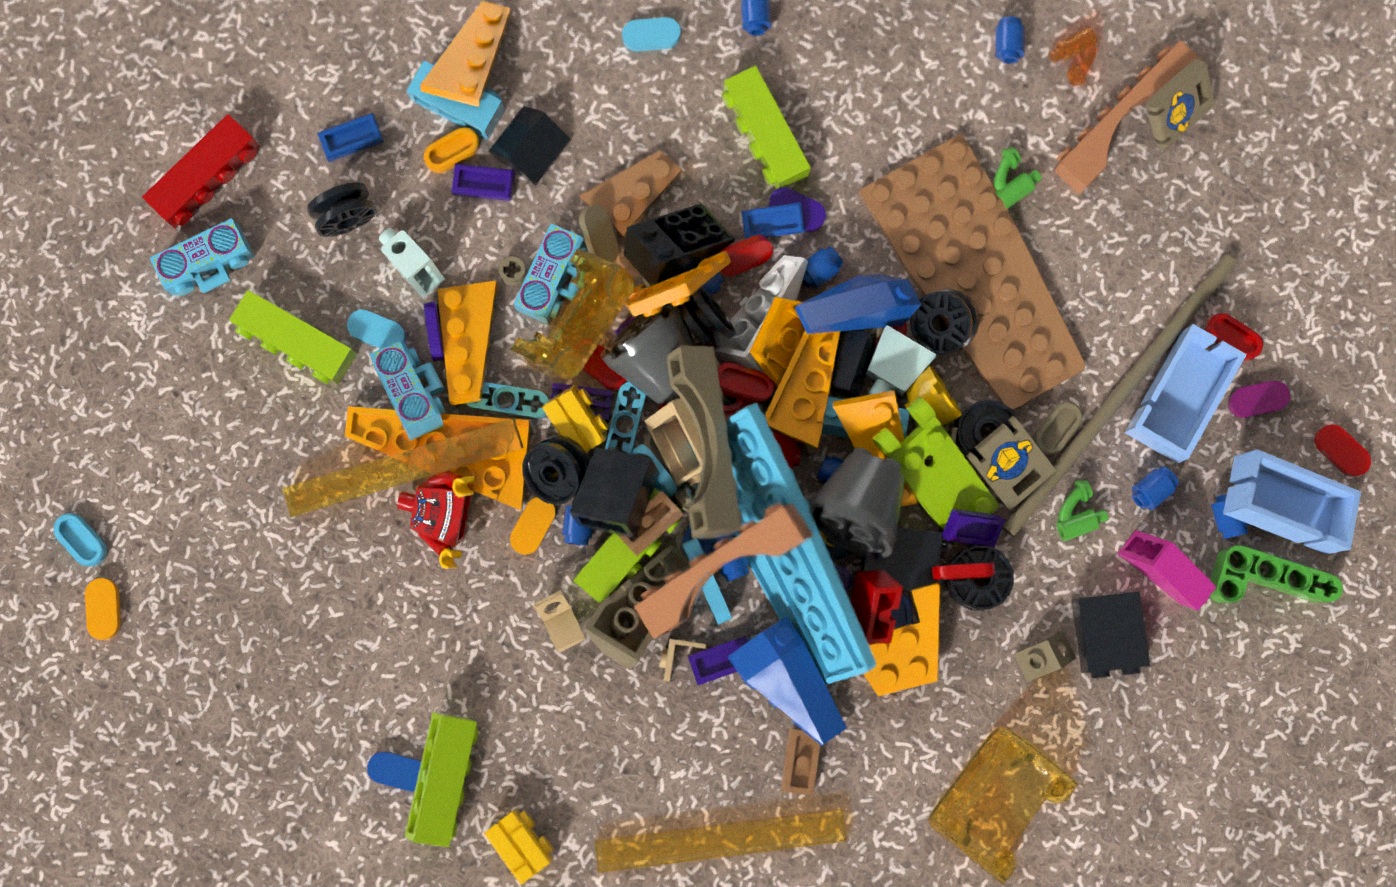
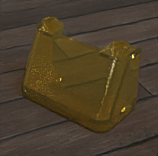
M577 249L569 260L576 266L577 271L576 277H573L570 282L579 291L548 337L538 332L535 333L532 340L518 337L510 349L537 371L549 377L572 379L580 373L634 290L632 275L621 265Z
M999 727L988 735L933 808L929 816V825L1004 885L1016 869L1017 857L1009 850L1046 800L1053 804L1065 802L1070 798L1079 783L1033 743L1006 727Z

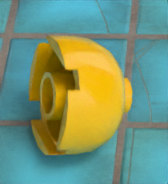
M930 364L906 391L909 401L904 404L906 409L918 397H921L932 407L936 414L935 417L941 425H945L962 415L953 397L951 398L945 388L946 385Z

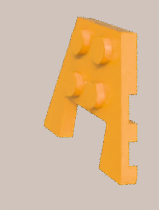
M727 251L701 260L695 269L646 287L645 283L621 292L620 295L633 317L640 314L648 317L661 311V306L672 303L673 306H677L690 299L689 295L731 263Z
M779 297L774 298L749 351L765 374L773 380L776 388H778L805 331L795 310L797 305L803 302Z
M940 582L915 588L911 591L920 621L895 627L891 643L869 645L876 661V667L863 675L878 696L939 680Z

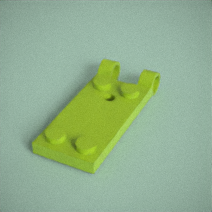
M918 397L907 407L908 412L917 421L919 427L901 443L886 428H883L872 438L875 445L886 458L900 463L902 466L900 472L905 478V484L942 533L952 509L992 514L1000 506L935 417L936 414L932 407L923 398ZM932 455V462L926 466L924 463L925 458ZM949 541L954 546L958 544V542Z

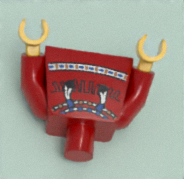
M446 471L429 477L427 481L417 487L416 494L402 491L397 501L398 509L412 512L410 528L417 531L418 536L439 556L440 565L444 569L458 568L453 558H461L462 552L460 550H453L452 547H456L464 539L472 494H474V485L468 484L474 482V477H463L452 471Z

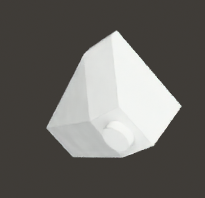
M783 255L760 280V288L749 299L746 296L739 303L742 308L730 320L736 330V335L728 339L719 331L716 332L721 346L714 351L717 358L726 363H735L765 373L749 351L774 298L797 300L808 264L805 258Z

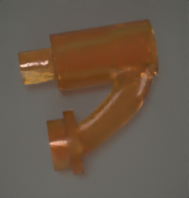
M1086 26L1057 42L1056 48L1048 52V56L1053 63L1060 59L1067 61L1081 52L1084 53L1080 66L1075 64L1067 71L1068 80L1074 87L1086 84L1085 76L1096 56V34L1091 27Z

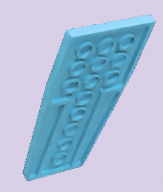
M757 403L750 405L726 419L728 424V444L732 451L733 476L737 482L738 508L742 514L741 527L752 520H755L757 523L766 517L764 512L779 502L782 506L793 503L814 536L791 552L778 557L747 555L749 566L779 620L787 616L804 641L825 685L864 674L876 667L875 658L811 516L809 503L803 497L795 480V475L790 470L781 452L780 445L775 441L767 425L766 417L760 411ZM738 531L732 535L734 538H736L741 533Z

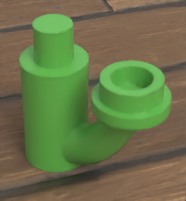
M1013 147L1005 148L1001 151L1003 159L994 178L995 194L1001 198L1006 209L1034 191V184L1042 180L1040 173L1034 170L1028 175L1026 173L1020 174L1007 184L1006 178L1009 168L1015 169L1018 167V163L1021 162L1019 153Z
M1087 480L1075 481V489L1060 508L1056 527L1064 542L1099 529L1100 523L1109 520L1104 509L1097 512L1089 509L1072 516V511L1079 500L1084 503L1088 501V498L1093 497L1091 486Z

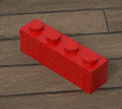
M227 114L160 178L142 198L173 228L176 229L179 225H185L190 221L193 212L200 205L207 204L213 198L214 191L221 184L230 182L234 178L236 170L243 163H249L255 158L260 145Z

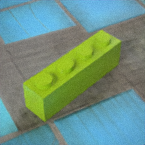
M756 65L724 80V92L721 93L722 99L728 109L733 108L737 115L735 123L742 135L746 133L751 141L748 144L750 152L755 160L760 158L764 166L762 173L768 185L773 184L778 189L788 187L808 177L811 167Z
M249 290L246 291L228 320L237 326L234 331L248 340H251L253 336L263 341L260 347L274 355H277L278 351L288 356L286 359L288 363L300 370L304 366L312 369L314 372L311 376L328 385L330 380L339 385L357 355L351 348Z
M655 487L649 502L660 493ZM682 519L677 520L666 531L671 534ZM612 534L573 581L598 603H601L619 588L626 577L628 579L633 578L641 570L642 566L639 562L646 554L651 557L662 545L659 538L663 534L638 556L630 550L617 534Z
M432 712L404 835L410 841L449 847L451 839H454L457 832V821L455 820L457 810L464 801L463 783L471 769L470 752L478 738L476 721L465 717Z

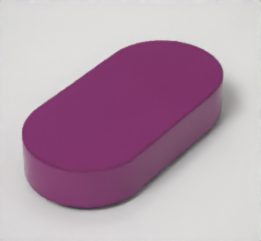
M1268 381L1241 387L1230 394L1228 407L1231 413L1239 418L1276 412L1288 405L1290 391L1280 381Z

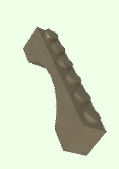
M679 346L667 355L670 386L680 396L690 411L698 430L702 448L701 479L695 497L688 507L693 539L727 538L741 530L742 514L737 502V482L734 479L732 470V451L729 448L727 437L728 424L726 418H724L723 392L719 386L717 373L718 361L715 358L714 347Z

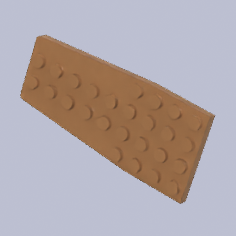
M959 134L859 190V194L901 265L923 296L949 288L961 291L971 298L977 307L980 321L977 334L971 343L963 347L962 350L999 402L1015 410L1083 371L1085 362L1008 209L1004 206L1001 198L995 194L996 190L965 138L962 134ZM942 314L940 320L948 329L949 320Z

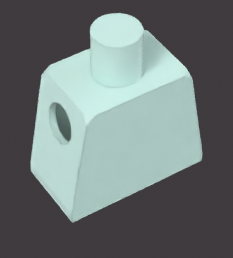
M388 228L381 233L379 241L383 244L381 247L382 253L422 298H425L445 280L432 260L404 230L396 233L393 228Z
M886 325L865 374L875 381L868 395L895 390L896 394L902 396L934 360L937 354Z

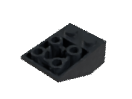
M700 203L628 226L623 255L652 286L697 268L701 260L718 254L722 249L732 244L735 238Z

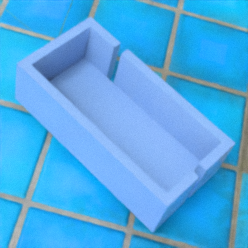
M1194 324L1190 325L1180 333L1140 405L1143 407L1136 411L1124 433L1175 463L1189 459L1247 354L1224 341L1214 345L1209 351L1205 348L1213 344L1217 337Z
M1258 449L1234 457L1229 481L1234 486L1228 488L1223 514L1296 543L1304 542V546L1324 554L1351 550L1361 491Z

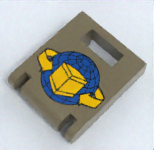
M1195 58L1147 100V109L1150 110L1148 116L1157 147L1161 149L1169 147L1215 106L1207 63Z
M1014 416L1008 420L1015 429L1014 433L1006 425L1002 424L975 447L983 457L981 461L971 452L966 455V458L1001 503L1009 510L1014 508L1056 472L1055 468ZM1032 470L1035 471L1033 475H1031L1015 490L1012 489L1013 486H1015L1019 481H1021Z

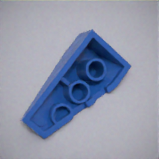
M883 274L855 276L797 305L795 310L806 333L813 334L883 328L886 325L890 327L903 326L921 306V303L909 280Z
M787 616L728 656L745 684L753 690H758L769 699L768 702L773 707H778L792 718V722L821 746L847 729L804 641Z

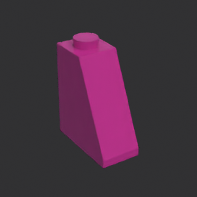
M1135 530L1117 553L1175 601L1198 611L1208 601L1209 596L1216 588L1171 541Z

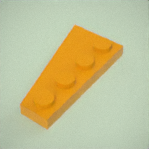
M895 390L833 401V408L855 448H863L869 451L872 456L884 460L886 457L875 445L872 438L883 428H886L897 438L899 443L905 439ZM904 483L901 507L918 504L917 498Z

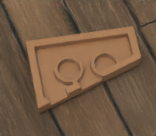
M658 151L579 196V199L587 206L599 205L605 208L609 214L612 227L624 237L627 227L635 225L678 178L682 173V169L663 152Z

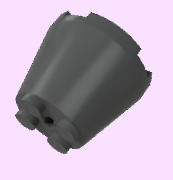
M672 303L661 306L662 310L654 315L645 317L642 314L612 339L614 347L610 351L606 348L600 354V357L609 368L657 404H669L680 398L670 386L667 355L679 346H696L678 306H673Z
M855 448L854 452L845 458L809 502L810 513L816 527L828 537L826 542L844 551L868 558L871 552L881 553L880 555L885 558L891 554L897 538L905 478L900 472L902 467L900 463L890 458L882 460L872 456L869 451L863 448Z

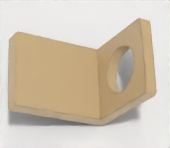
M561 590L533 604L543 620L558 653L586 639L571 606ZM560 602L555 609L544 610L550 603Z
M670 639L668 650L662 649L660 667L665 668L664 681L670 682L675 645L706 649L707 644Z

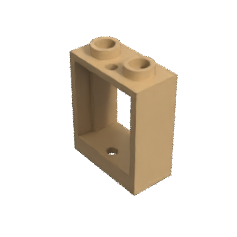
M679 398L667 404L644 422L676 486L687 481L692 486L699 483L701 479L702 448L692 415L682 399Z

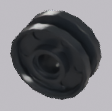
M354 182L335 186L322 192L308 204L307 211L312 219L317 220L315 229L320 236L333 237L348 233L365 225L376 215L377 210L374 203L367 200L369 192L364 183Z
M701 286L692 293L696 303L693 304L688 300L677 306L681 316L695 335L707 347H714L715 351L721 346L716 332L719 331L723 336L731 339L736 335V330L720 305Z
M948 288L928 293L919 299L921 306L910 318L911 332L918 344L935 354L943 355L953 353L971 343L977 334L980 320L977 307L970 297L961 291ZM942 314L949 320L948 329L944 328L940 323Z
M993 400L976 402L962 411V415L955 421L954 428H957L955 444L965 458L971 452L981 461L983 457L975 449L984 440L980 434L981 427L983 425L988 426L993 432L1004 424L1014 433L1015 429L1008 420L1012 416L1018 421L1019 419L1013 410L1002 402Z
M561 435L547 437L526 453L522 463L523 477L530 491L543 502L553 505L564 504L577 495L590 460L580 444L571 438Z
M973 546L958 552L948 564L994 563L995 575L985 577L986 581L982 587L977 586L973 578L945 580V586L950 597L959 606L971 611H984L1001 605L1010 595L1014 585V572L1008 558L999 550L990 546Z

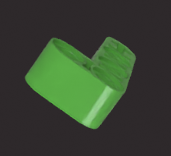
M1239 545L1224 548L1218 553L1210 579L1216 586L1210 597L1213 601L1222 604L1234 603L1242 599L1248 581L1314 603L1336 601L1343 593L1342 582L1332 574ZM1231 553H1235L1239 557L1237 568L1233 567L1230 563ZM1262 562L1268 566L1269 573L1267 577L1262 576L1259 571V566ZM1291 572H1294L1298 577V583L1295 587L1289 581ZM1223 582H1227L1231 587L1229 597L1224 596L1221 586ZM1322 584V587L1327 589L1326 594L1323 589L1311 587V585Z

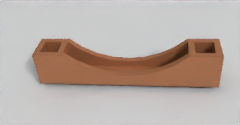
M1181 40L1173 48L1167 45L1156 57L1159 62L1153 68L1148 65L1136 77L1139 83L1134 88L1128 85L1116 98L1119 103L1113 109L1108 105L1096 118L1099 123L1093 129L1088 126L1076 138L1080 143L1074 149L1068 146L1057 157L1056 160L1060 163L1054 172L1080 195L1106 168L1109 145L1119 121L1135 107L1147 102L1150 97L1195 58L1203 60Z
M779 502L764 512L766 517L758 523L752 520L743 525L739 531L741 533L733 540L727 537L713 546L716 550L708 557L704 553L689 562L691 566L689 570L684 573L678 570L665 579L667 584L661 589L655 586L641 595L643 601L635 605L634 608L652 638L655 639L667 634L690 618L694 603L702 587L725 564L738 557L747 555L778 557L791 552L812 538L814 535L794 504L782 506Z

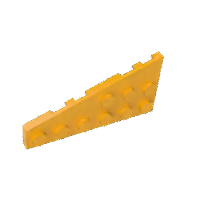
M348 406L345 437L434 475L452 471L463 477L473 476L474 482L468 484L474 485V492L523 511L525 480L522 472V463L528 452L530 420L442 414L444 426L410 441L395 410Z

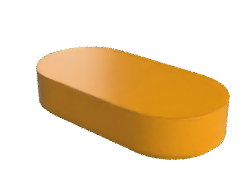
M461 127L433 142L424 152V161L427 167L435 173H444L454 168L455 164H460L471 158L478 152L480 147L478 135L471 128Z
M537 497L528 502L510 535L511 546L516 552L530 555L539 549L556 517V508L553 504L545 503Z
M94 579L87 585L85 590L87 630L95 639L108 640L115 637L121 628L119 588L110 579Z

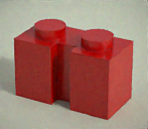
M884 570L856 573L851 606L868 645L891 643L896 620L891 616V611L899 608L903 586Z

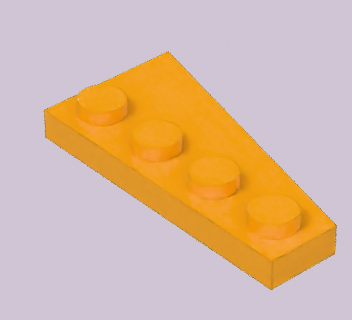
M482 0L422 81L421 92L479 107L510 18L511 8Z
M496 280L437 289L448 396L451 405L477 402L482 399L487 365L486 357L490 344V329L498 287Z
M806 330L804 331L765 414L769 429L812 448L819 449L841 331L807 334Z

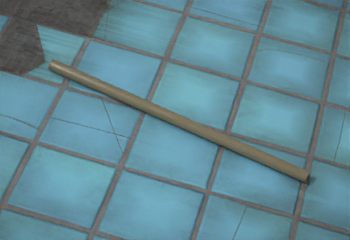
M1229 255L1223 256L1052 465L1056 472L1031 492L1007 520L1002 528L1009 535L1014 537L1236 266L1237 262L1233 257Z

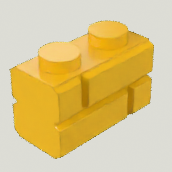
M576 384L548 400L542 406L559 435L569 437L579 443L585 452L604 442L608 436L606 431L609 428L604 418L600 414L595 416L590 408L593 402L584 388L579 390Z
M516 808L484 832V835L522 885L552 862L554 858L551 853L554 849L545 836L539 838L532 828L535 826V822L526 810L520 812Z

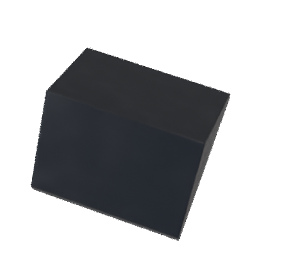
M523 105L488 152L536 186L571 139L545 112Z
M859 330L841 331L831 380V391L849 399L860 396L866 378L865 374L875 350V342L869 333Z

